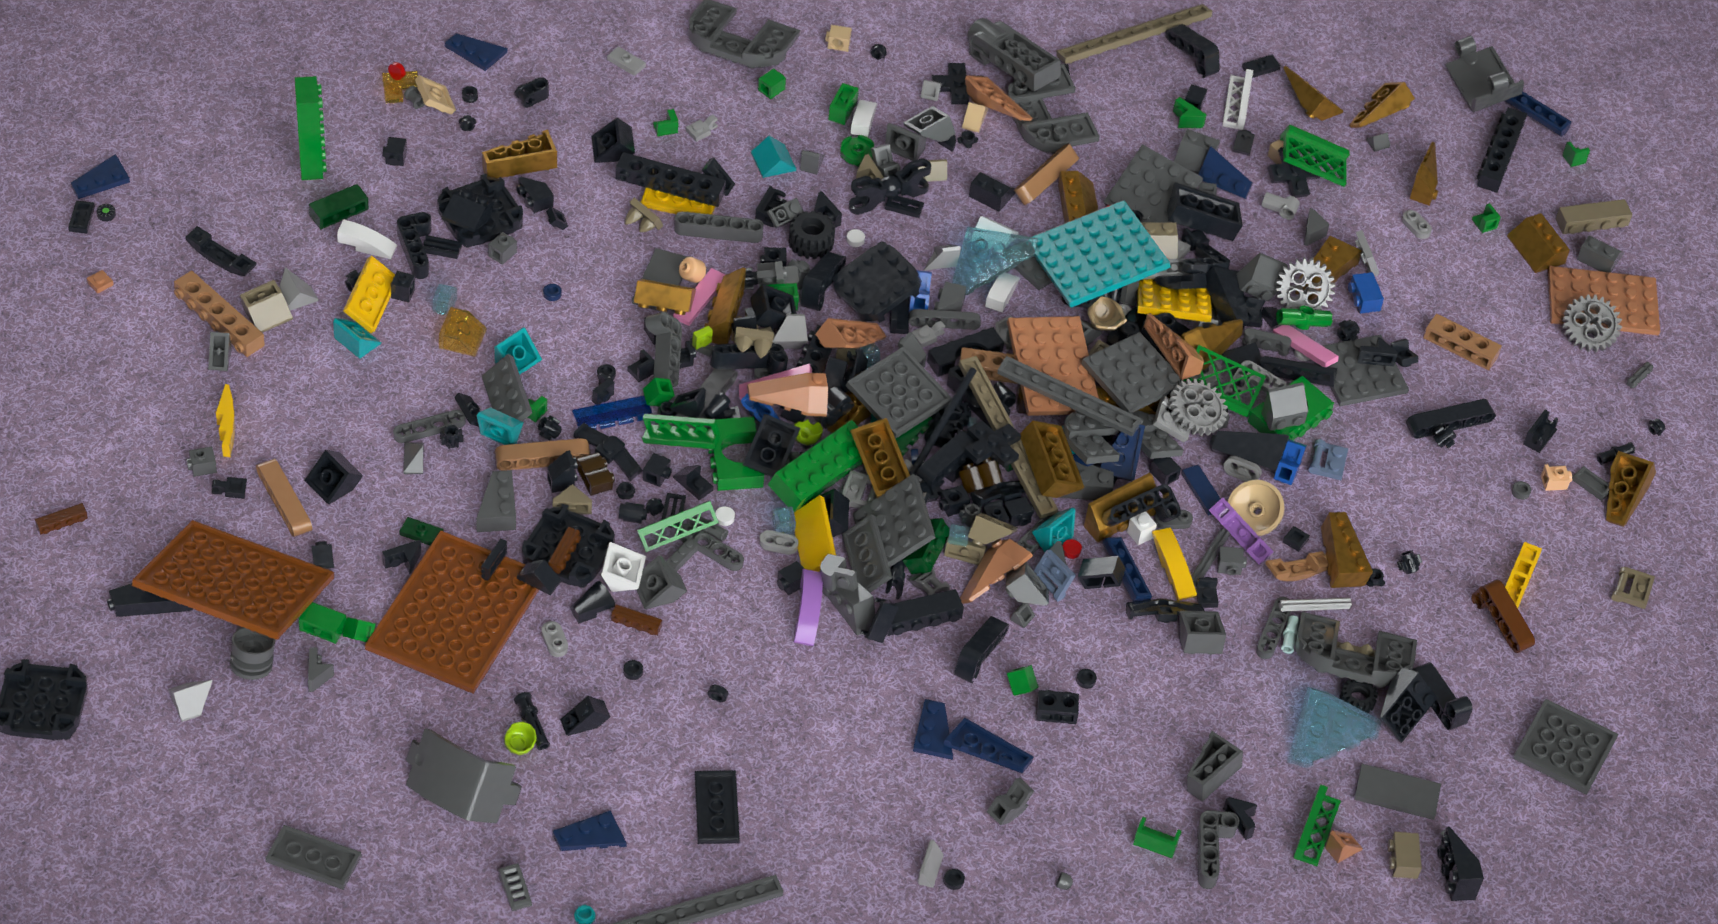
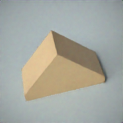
M969 102L962 128L979 133L988 107Z

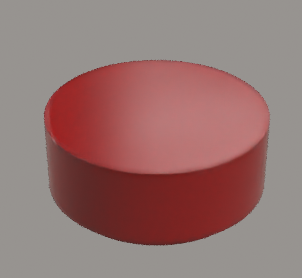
M393 62L389 65L388 72L393 79L401 80L405 77L406 71L401 63Z
M1070 539L1063 543L1062 547L1065 557L1075 559L1081 555L1082 545L1077 540Z

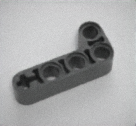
M666 312L647 316L645 319L646 328L649 332L656 335L653 379H670L672 387H676L679 382L681 323Z
M1209 810L1204 811L1200 816L1197 828L1198 883L1204 889H1212L1216 886L1220 872L1219 838H1232L1235 836L1239 818L1234 813Z

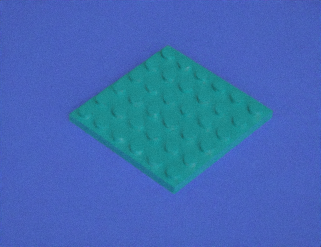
M1125 200L1025 239L1026 245L1070 308L1171 268L1170 261Z

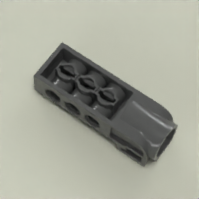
M980 18L971 25L967 35L969 55L981 64L993 63L1033 91L1060 78V60L1004 22L997 21L993 23L987 18Z

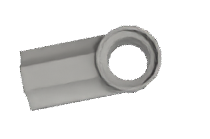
M1266 192L1262 202V207L1277 211L1282 218L1288 220L1294 218L1300 205L1299 200L1293 196L1283 198Z

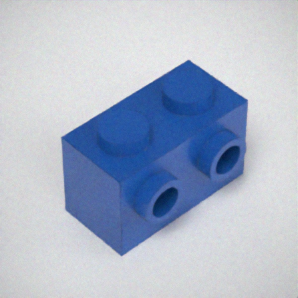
M1373 272L1353 274L1351 281L1348 283V290L1353 295L1354 305L1358 308L1359 313L1381 311L1384 298Z

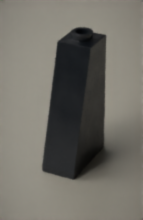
M1213 267L1206 273V283L1222 324L1241 319L1243 321V330L1249 323L1244 292L1240 290L1237 279L1239 271Z
M1218 431L1216 435H1212L1209 445L1212 446V452L1227 457L1237 456L1257 464L1263 470L1276 473L1279 461L1282 459L1287 441L1289 440V435Z
M132 583L109 590L110 599H107L109 610H114L116 617L193 610V608L136 588L132 586Z

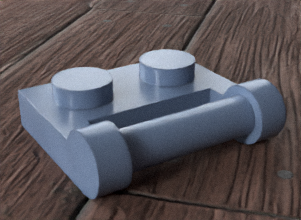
M1317 439L1314 443L1315 452L1313 461L1309 466V472L1341 481L1348 448L1328 444L1322 439ZM1322 451L1328 452L1325 467L1319 465Z
M1052 550L1045 551L1034 569V572L1053 594V598L1057 602L1064 599L1066 596L1065 592L1076 576ZM1044 573L1058 586V588L1044 575Z

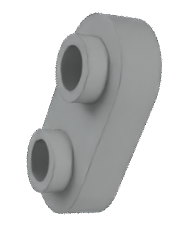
M1413 210L1404 212L1402 222L1416 237L1420 239L1430 237L1432 227L1418 212Z
M1230 456L1224 463V470L1228 475L1245 482L1259 480L1261 477V468L1248 460L1237 456Z
M767 530L760 535V546L768 551L791 555L798 550V539L790 534Z
M554 621L546 622L542 626V637L548 652L554 657H562L568 652V642L559 623Z

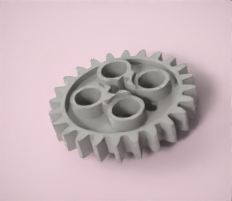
M1303 257L1302 262H1299L1297 258L1296 264L1289 262V268L1283 266L1285 273H1278L1282 279H1276V282L1280 285L1275 287L1277 291H1281L1277 293V297L1281 298L1280 304L1286 303L1284 307L1288 309L1290 307L1291 309H1299L1300 306H1309L1314 310H1322V305L1328 307L1326 300L1332 301L1329 294H1335V291L1331 288L1336 287V285L1331 282L1334 280V276H1329L1331 270H1325L1326 264L1320 266V260L1314 263L1311 257L1309 262H1307L1305 257ZM1302 273L1303 277L1301 279H1294L1295 274ZM1316 276L1321 277L1320 282H1318V283H1313V282H1312V279H1313L1314 277H1316ZM1308 284L1309 287H1306V289L1303 290L1302 286ZM1294 290L1299 291L1298 296H1296V297H1291V296H1290V293H1291L1292 291H1294ZM1310 294L1317 295L1315 300H1308V296Z
M1587 294L1585 299L1580 296L1578 301L1574 299L1572 304L1567 306L1568 310L1564 311L1563 314L1565 316L1562 318V321L1566 323L1563 324L1562 328L1567 329L1564 335H1570L1568 341H1575L1574 347L1579 344L1580 350L1587 347V352L1591 348H1593L1594 352H1597L1599 348L1604 351L1606 346L1610 348L1612 343L1616 342V337H1619L1621 334L1619 330H1621L1622 326L1619 323L1622 319L1616 318L1620 312L1613 311L1616 306L1610 307V300L1605 303L1604 297L1597 300V295H1594L1591 299L1590 295ZM1590 309H1594L1597 314L1591 313ZM1576 319H1580L1583 324L1577 323ZM1601 323L1607 324L1608 328H1604ZM1587 333H1592L1594 338H1590Z
M1196 378L1192 382L1189 379L1185 382L1181 381L1170 393L1171 397L1168 402L1171 404L1168 408L1173 410L1170 415L1176 416L1175 422H1181L1179 427L1186 426V432L1191 429L1193 435L1198 431L1200 436L1204 433L1209 436L1211 432L1216 433L1217 430H1220L1227 420L1225 417L1228 413L1225 410L1228 406L1223 405L1226 401L1225 399H1220L1222 393H1216V387L1211 389L1210 383L1204 385L1203 380L1200 383L1197 382Z

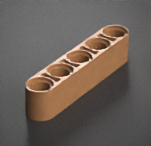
M1070 143L1061 147L1014 189L1024 205L1033 201L1059 178L1061 171L1068 170L1079 160Z
M586 439L501 445L494 451L497 469L501 471L548 467L564 452L569 450L572 457H575L576 460L577 458L590 455L589 443Z
M274 458L256 465L258 476L291 535L295 537L312 531L311 521L277 460Z

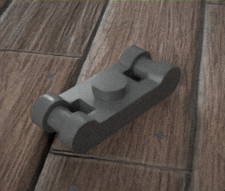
M1247 328L1244 331L1242 345L1256 342L1258 348L1275 351L1281 356H1287L1292 340L1287 336Z

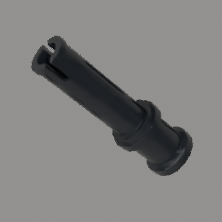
M522 692L514 698L515 704L519 706L521 711L520 716L535 729L537 749L540 751L547 749L550 743L538 719V709L533 705L532 695L530 692Z

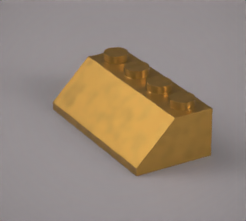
M1061 171L1058 187L1064 222L1067 223L1098 211L1094 183L1079 171Z
M742 267L723 276L722 282L717 285L716 294L718 295L717 297L714 296L712 301V307L714 308L709 310V323H705L704 326L709 325L713 330L712 343H729L732 333L731 324L734 323L733 319L737 317L744 294L746 268Z
M887 418L851 430L877 498L910 476Z
M1032 420L1020 434L1041 495L1059 498L1082 490L1084 484L1062 426Z
M1149 472L1088 504L1084 528L1097 543L1128 528L1130 519L1110 527L1103 522L1102 515L1106 510L1155 488L1156 484L1152 474ZM1128 506V510L1132 513L1131 507ZM1154 508L1146 511L1151 517L1156 514ZM1118 513L1113 514L1114 518L1120 516Z

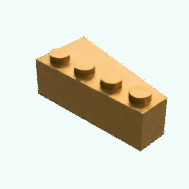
M548 129L542 131L541 135L535 136L533 134L528 136L527 140L521 142L519 140L513 141L507 147L501 145L482 152L484 174H487V177L503 178L557 168V150Z
M1329 236L1313 258V261L1316 263L1317 260H1320V266L1326 264L1325 270H1331L1329 276H1334V280L1331 282L1335 283L1338 278L1347 274L1351 268L1359 264L1362 250L1333 236ZM1319 276L1314 277V278L1312 279V282H1313V283H1318V282H1320L1321 277H1319ZM1308 284L1302 286L1303 290H1305L1306 287H1309ZM1310 294L1308 300H1313L1317 295Z
M1329 512L1321 526L1323 544L1326 547L1325 556L1329 564L1330 588L1365 586L1373 570L1346 512Z

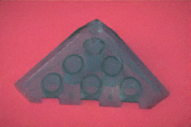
M967 227L952 283L967 286L966 295L973 293L978 287L990 283L1000 274L1017 267L1022 261L1034 257L1038 238Z
M1308 687L1287 763L1308 768L1313 766L1314 761L1321 758L1324 761L1337 755V751L1344 748L1348 751L1360 746L1363 740L1369 738L1372 741L1378 738L1382 720L1328 692Z

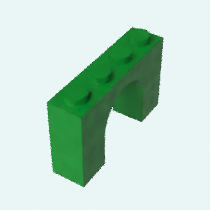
M1301 376L1289 385L1302 382L1304 384L1308 408L1304 424L1270 431L1262 416L1264 402L1250 410L1247 422L1260 433L1289 435L1290 440H1294L1297 437H1302L1310 428H1315L1323 419L1327 420L1333 413L1334 402L1305 377Z
M754 417L715 419L720 432V438L715 449L707 450L708 454H712V457H710V468L714 469L712 481L713 484L717 485V491L763 488L764 474L743 466L744 462L731 461L722 453L725 448L731 445L753 442L757 432Z

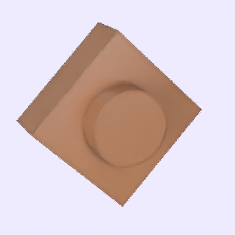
M103 270L87 278V283L97 293L114 285L113 280Z

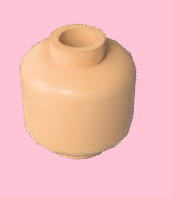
M687 257L679 266V274L687 281L698 283L706 275V265L699 259Z

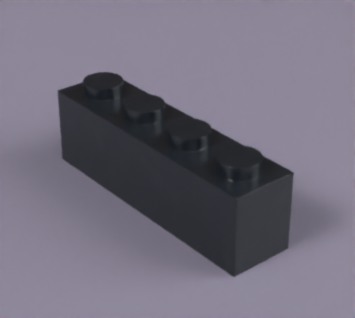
M949 590L894 603L899 608L887 635H901L904 632L918 631L924 627H935L941 623L956 622L962 619L964 606L957 590Z

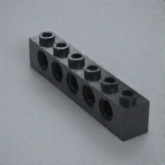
M1507 107L1505 113H1501L1499 119L1501 125L1497 124L1494 134L1497 135L1492 136L1490 142L1492 147L1488 146L1485 155L1488 158L1483 159L1481 164L1483 170L1479 169L1476 177L1479 180L1477 187L1498 193L1528 113Z
M623 152L616 165L615 179L707 205L719 207L725 194L726 180L629 153Z
M817 325L814 331L811 330L809 332V343L804 345L801 352L804 356L799 358L796 367L810 364L812 373L824 372L832 348L823 347L816 336L817 331L821 327L820 325ZM780 406L783 409L781 417L794 423L804 421L806 415H803L802 411L795 409L788 411L784 410V406Z

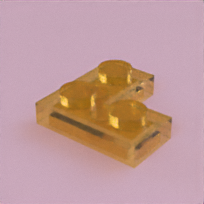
M407 71L405 77L401 80L393 79L389 73H382L385 103L403 102V89H408L410 86L418 88L415 79L418 77V71Z

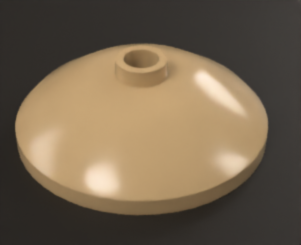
M1250 480L1240 484L1234 489L1228 499V503L1258 536H1263L1273 531L1280 524L1284 515L1285 505L1281 493L1274 485L1263 480ZM1256 509H1261L1259 514H1255Z

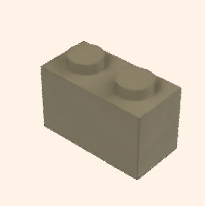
M1394 832L1392 840H1388V852H1391L1392 856L1389 859V869L1393 870V877L1418 879L1422 868L1419 833Z

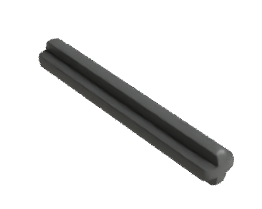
M1220 529L1191 575L1195 587L1198 578L1205 576L1217 557L1220 546H1223L1230 534L1228 530Z

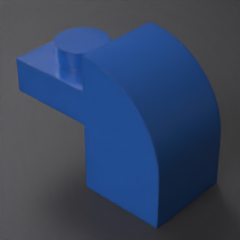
M917 270L922 281L919 289L920 294L916 298L912 295L910 296L909 311L914 309L928 310L932 272Z
M1290 439L1287 441L1282 459L1279 461L1274 476L1275 480L1289 485L1293 484L1307 445Z

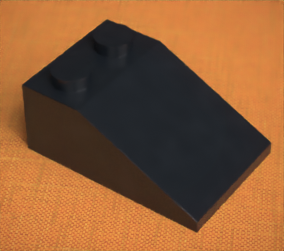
M764 414L743 466L773 477L776 472L785 467L799 435L800 428Z

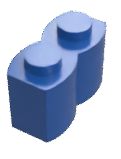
M748 393L741 399L742 405L759 423H761L764 414L780 420L770 405L749 400Z

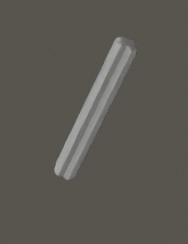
M1350 598L1280 600L1278 606L1280 611L1350 609L1352 602Z

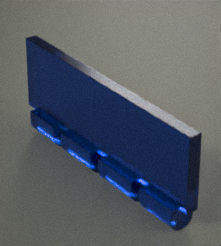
M643 395L574 409L572 413L578 427L585 423L597 430V424H599L600 429L616 426L615 421L618 422V425L633 423V417L636 418L637 422L643 421L644 414H651L652 410L646 404L645 396Z

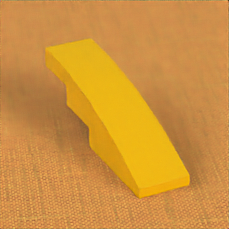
M225 384L216 411L217 425H220L219 437L220 441H223V457L231 458L235 437V417L230 386Z
M1171 527L1152 531L1161 566L1165 568L1169 584L1173 586L1177 601L1196 597L1197 593L1189 568Z
M1527 542L1523 543L1505 586L1517 608L1520 605L1542 551V548Z

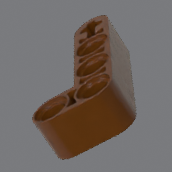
M1496 579L1479 587L1472 594V602L1476 603L1478 609L1488 608L1504 638L1515 653H1520L1535 645V638L1500 580Z

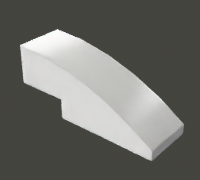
M864 100L859 101L851 125V134L868 137L877 103Z
M343 219L337 232L339 243L355 246L358 252L391 259L397 247L396 243L382 234Z
M1002 272L987 296L985 307L1003 312L1020 277Z

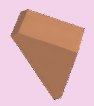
M1335 830L1330 833L1325 847L1337 863L1363 849L1350 833Z

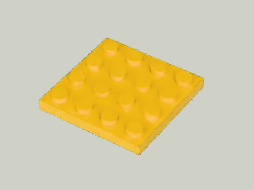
M1142 279L1139 281L1137 292V313H1151L1152 315L1170 313L1179 319L1211 323V296L1207 288L1169 289L1158 285L1152 279Z

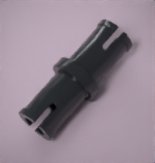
M1632 442L1619 447L1613 446L1608 451L1598 453L1597 461L1600 465L1613 461L1618 451L1634 454L1635 447Z

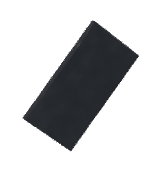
M736 770L695 771L698 844L740 843Z

